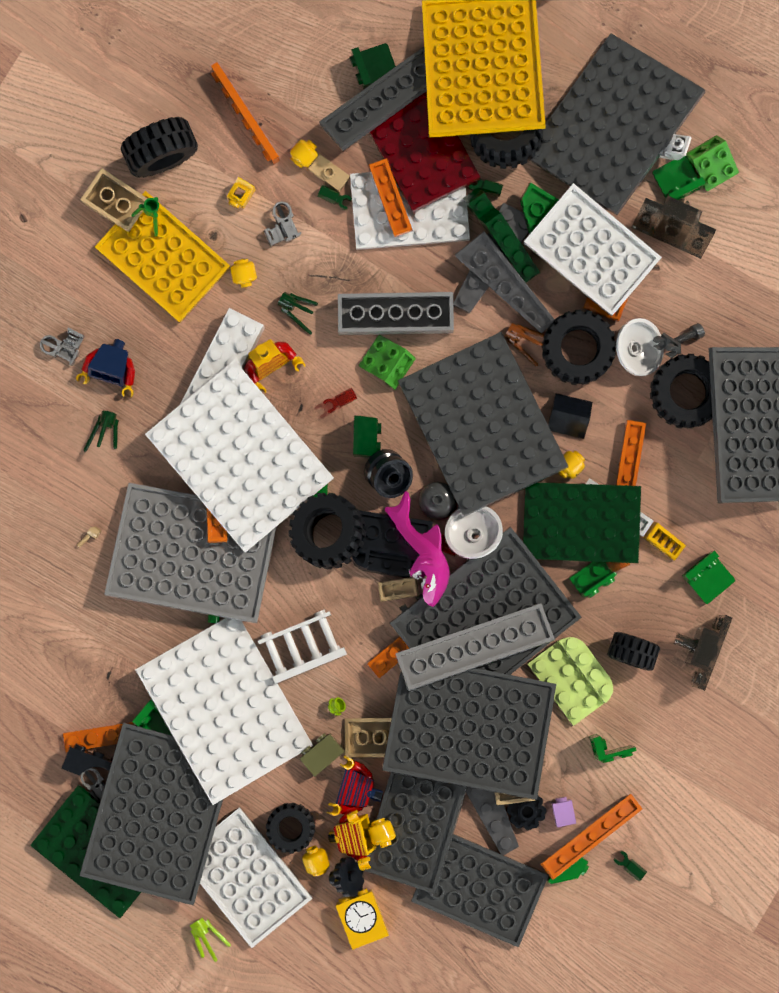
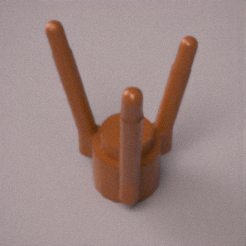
M512 323L505 334L509 338L508 342L514 345L532 364L538 366V363L516 340L520 342L524 338L538 346H542L541 342L524 333L527 332L540 337H544V334L523 327L520 324Z

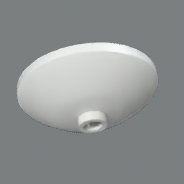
M638 318L626 322L619 330L616 339V352L621 365L626 371L635 376H646L657 370L664 354V348L658 350L653 347L658 344L653 339L656 336H661L657 327L646 319Z
M484 507L465 517L461 510L458 509L450 516L445 527V538L449 548L455 554L468 559L481 558L493 552L499 545L503 535L501 520L496 512L489 507ZM475 535L479 536L477 539H473Z

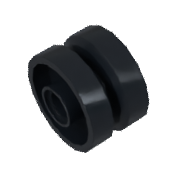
M382 449L375 452L365 464L364 475L366 481L379 495L385 498L401 496L412 484L413 471L411 466L397 452L391 449Z

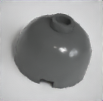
M432 482L425 486L420 493V509L430 519H445L456 508L457 502L446 483Z

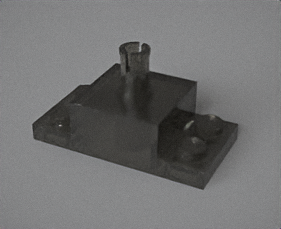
M667 196L662 205L645 198L631 228L701 259L716 229L699 222L703 211L690 206L687 200L684 203L685 199L677 200Z
M727 615L715 617L712 624L714 630L698 627L694 639L677 633L676 638L683 640V642L675 639L674 644L689 649L685 663L699 668L698 672L695 671L692 676V687L706 690L733 619L732 617Z

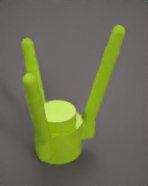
M202 917L190 925L192 929L190 932L195 939L202 958L205 955L199 940L200 937L214 962H217L215 953L205 937V934L209 932L207 928L228 947L231 946L226 938L212 926L209 919L205 921Z

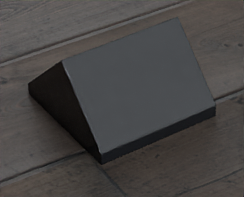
M555 393L548 422L551 432L584 439L591 417L593 402Z

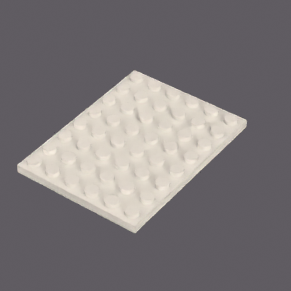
M235 360L145 434L245 553L297 510L302 501L305 503L308 497L315 495L334 479Z
M225 618L135 669L212 805L297 756L309 745L313 746L278 683L275 684L270 669L240 620Z

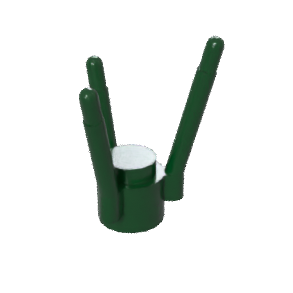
M284 292L278 301V306L282 307L281 311L311 335L312 332L289 310L293 311L297 307L309 314H313L312 310L298 304L297 300L315 306L318 305V302L296 296L293 293L288 294Z
M102 411L84 447V452L88 450L99 426L102 428L97 447L101 446L106 428L111 429L113 426V448L117 449L119 420L116 419V413Z

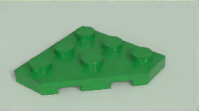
M528 183L520 198L529 235L559 201V199L533 183Z

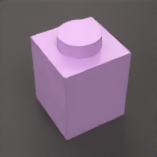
M566 796L555 798L556 802H551L556 826L562 827L576 824L572 800L567 799Z

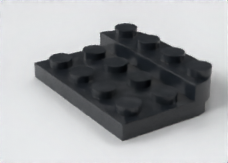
M359 510L362 514L361 518L365 521L366 526L363 529L366 531V537H362L364 545L363 548H358L359 554L357 557H351L354 565L366 572L410 578L409 570H411L416 559L419 557L417 551L405 540L389 515ZM409 518L411 525L420 534L426 533L432 528V521Z

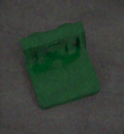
M386 43L360 51L359 47L351 49L349 59L352 67H356L357 74L355 76L358 84H362L363 89L396 67L389 46Z

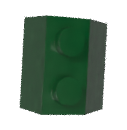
M354 415V457L369 458L375 452L381 450V442H377V434H381L382 423H378V418Z

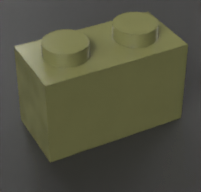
M331 733L328 735L322 734L316 739L317 744L313 748L309 745L301 752L303 756L300 760L314 777L345 752Z

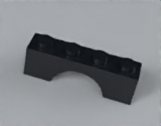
M75 743V746L70 745L61 769L79 776L91 767H102L109 771L113 757L111 760L104 757L105 754L95 750L93 753L86 751L85 746Z

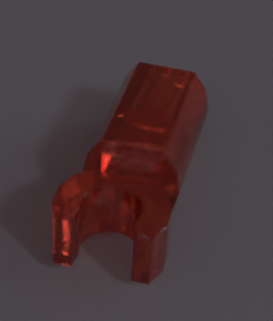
M351 387L336 395L335 399L324 400L323 404L331 403L333 405L332 409L328 410V414L335 412L338 406L341 408L356 400L357 396Z

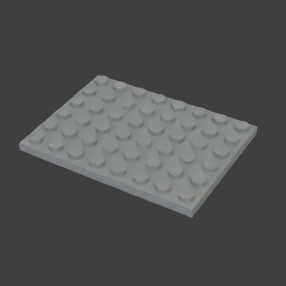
M128 483L104 594L105 596L257 624L276 527L246 553L228 532L227 542L208 543L206 506L197 495Z

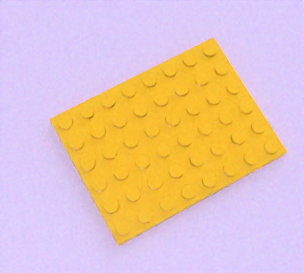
M422 0L429 137L546 129L536 0Z

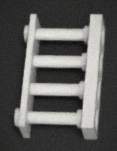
M325 609L314 613V618L273 635L271 631L261 635L262 639L258 640V643H266L277 670L275 671L276 675L273 676L275 684L347 655L345 647L340 648L339 645L337 646L326 617L331 615L330 611L326 613ZM318 620L330 647L328 649L330 653L324 656L322 653H319L308 624ZM298 628L302 629L312 654V660L307 663L301 660L290 633ZM281 635L284 636L294 661V668L290 670L283 667L272 640Z

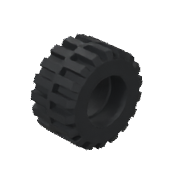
M614 632L607 655L611 659L627 665L652 671L654 670L660 647L655 643L636 636Z
M292 802L278 806L270 814L266 824V835L269 838L270 844H273L275 849H279L283 853L289 852V854L302 851L312 841L315 833L313 815L301 804L298 805ZM286 817H295L302 824V832L295 839L285 838L280 833V822Z

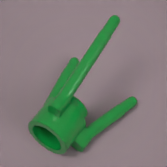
M158 197L148 198L144 204L139 205L131 216H136L140 211H143L147 216H152L154 235L158 236Z

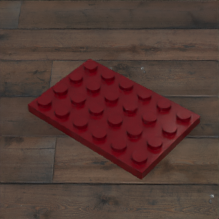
M427 91L369 132L383 159L387 158L394 180L412 213L480 180V175L458 135L429 137Z

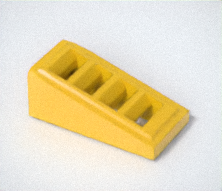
M653 522L643 536L645 540L674 561L686 547L684 543L657 522ZM662 534H664L665 536H664V537L662 538V540L658 543L657 541H658L659 538L662 536ZM668 539H670L671 541H670L669 544L666 546V548L663 547V546L666 544V542L668 541ZM676 543L677 546H676V548L673 550V552L671 553V552H670V549H671V548L673 547V545Z

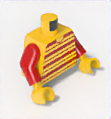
M269 339L248 353L249 360L244 370L254 384L266 393L265 387L258 382L259 380L267 377L290 362V360H292V364L298 372L297 365L303 364L305 367V363L301 357H296L297 354L288 343L274 342L272 339Z
M349 810L339 819V823L334 826V831L329 832L328 840L330 843H337L339 852L345 853L357 860L359 869L364 871L371 868L368 863L370 857H367V855L376 849L367 831L371 826L368 814L358 816V810Z

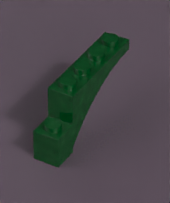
M476 188L465 196L463 200L471 212L489 233L524 282L527 283L539 274V269L501 212L494 208L486 194L480 188Z

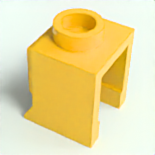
M237 177L226 196L229 200L228 203L237 209L239 207L244 209L256 190L255 186ZM238 188L245 191L241 199L234 195Z

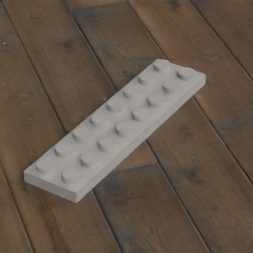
M540 603L398 652L395 656L407 689L411 691L552 642L555 638L543 606Z

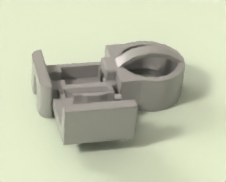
M283 201L276 203L272 209V215L277 224L273 229L267 228L264 230L270 246L283 241L285 237H287L285 241L288 242L301 235V232L298 233L292 220L294 215L290 205ZM280 205L288 208L289 213L287 217H285ZM275 207H277L281 218L276 215Z
M68 327V337L66 340L63 339L64 342L51 335L42 338L40 348L45 354L53 357L59 356L69 361V365L73 366L76 362V357L80 354V351L76 350L75 352V349H79L85 336ZM54 339L57 342V346L46 340ZM45 344L55 350L47 352L43 345Z
M89 768L81 774V782L89 790H92L88 793L101 802L105 784L102 782L103 777L95 768ZM88 770L94 771L96 773L98 778L97 781L88 772ZM84 773L93 782V785H89L84 782Z

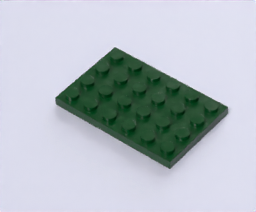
M535 483L525 488L523 543L536 560L639 563L642 486Z
M78 785L30 846L118 918H121L141 892L79 876L100 801Z

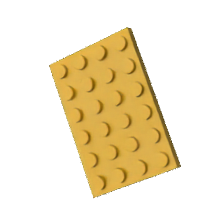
M144 191L142 194L146 198H153L147 191ZM159 203L157 212L158 236L154 235L153 217L147 216L142 212L129 232L115 224L97 243L95 248L181 323L231 266Z

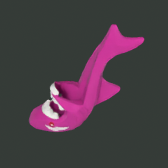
M406 491L397 506L386 507L385 511L391 517L405 540L419 554L411 570H409V574L415 579L424 578L421 583L423 599L428 605L434 607L445 592L450 577L447 560L441 551L440 528L436 524L423 534L415 530L409 519L410 496Z

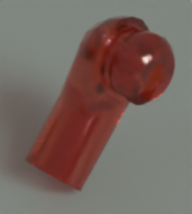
M441 534V551L455 557L456 554L445 543L446 538Z

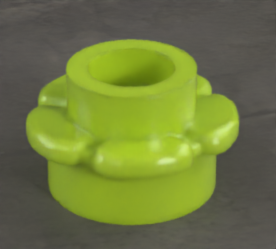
M340 697L331 698L328 709L332 714L340 716L345 711L346 704Z

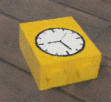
M364 888L358 891V895L355 897L343 896L338 899L339 902L336 903V908L352 950L389 936L372 889Z

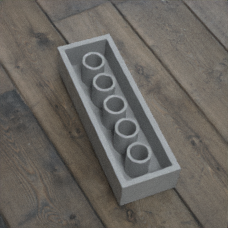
M453 292L338 294L339 335L447 334L454 331Z

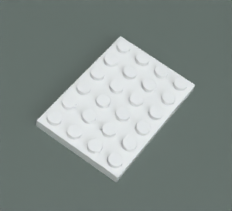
M371 172L350 174L356 250L470 241L467 204L463 200L466 196V187L412 213L397 185L412 231L394 237Z
M574 183L523 242L611 317L662 258Z
M240 807L215 827L200 884L249 946L253 948L312 899V896Z

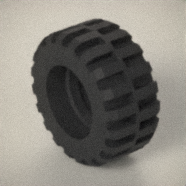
M170 117L142 127L137 132L132 133L131 136H128L121 145V152L131 174L137 178L154 176L170 170L190 159L198 149V143L188 121L182 117Z
M543 129L524 130L518 137L511 140H499L489 133L470 134L471 145L474 148L475 154L480 156L481 161L484 163L489 162L492 167L500 166V169H506L508 166L517 168L518 164L524 165L528 163V158L531 160L536 156V152L539 151L543 140Z
M581 310L568 311L564 315L558 316L548 327L542 342V356L545 359L547 369L552 371L553 376L559 377L560 381L570 382L571 385H584L599 379L610 368L616 355L615 334L609 328L610 324L607 321L604 322L600 315L597 314L596 316L592 314V311L588 310L586 312ZM583 330L595 339L597 351L592 361L584 365H574L564 358L561 351V343L569 332Z
M681 354L665 362L655 373L650 386V399L653 400V408L658 411L657 415L660 418H664L669 425H676L677 428L684 427L690 429L712 419L709 361L705 360V357L701 355ZM692 374L702 381L705 387V398L698 407L683 409L673 401L670 395V387L677 376Z
M318 493V497L312 495L308 497V502L304 503L302 501L299 504L300 509L298 511L295 510L293 512L294 520H290L289 523L292 530L288 531L289 537L293 539L290 543L296 549L295 552L298 556L315 567H323L324 569H332V567L336 569L341 568L343 562L349 564L352 561L350 559L352 556L357 557L359 547L363 548L364 542L362 537H366V531L363 529L366 526L365 521L361 518L362 514L340 495L337 496L335 493H328V495ZM337 515L342 522L340 537L334 544L328 547H317L313 540V531L316 524L325 516Z

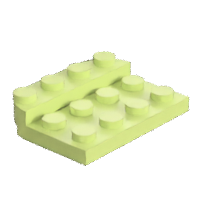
M562 638L527 663L539 681L556 684L554 701L573 726L606 703L613 693L611 678L586 644L577 638Z

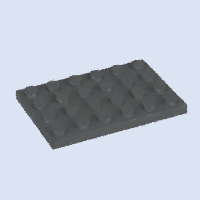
M391 772L377 820L385 818V821H391L396 837L391 840L392 845L384 848L378 845L373 852L367 855V857H370L368 863L371 868L364 871L436 894L467 787Z
M453 834L436 894L416 888L411 901L519 947L549 875Z

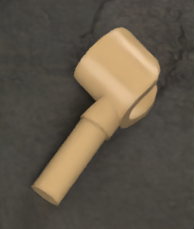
M96 526L91 527L85 537L77 543V546L80 548L90 537L97 539L101 530Z

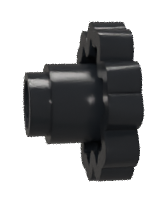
M538 796L535 801L508 804L507 813L511 815L510 822L518 829L523 826L526 830L537 828L539 821L545 819L546 808L542 805L543 799Z
M352 857L341 858L340 863L335 864L334 870L329 874L330 884L335 886L337 892L342 893L344 897H355L358 895V891L363 889V871L359 869L358 861L355 862V859Z

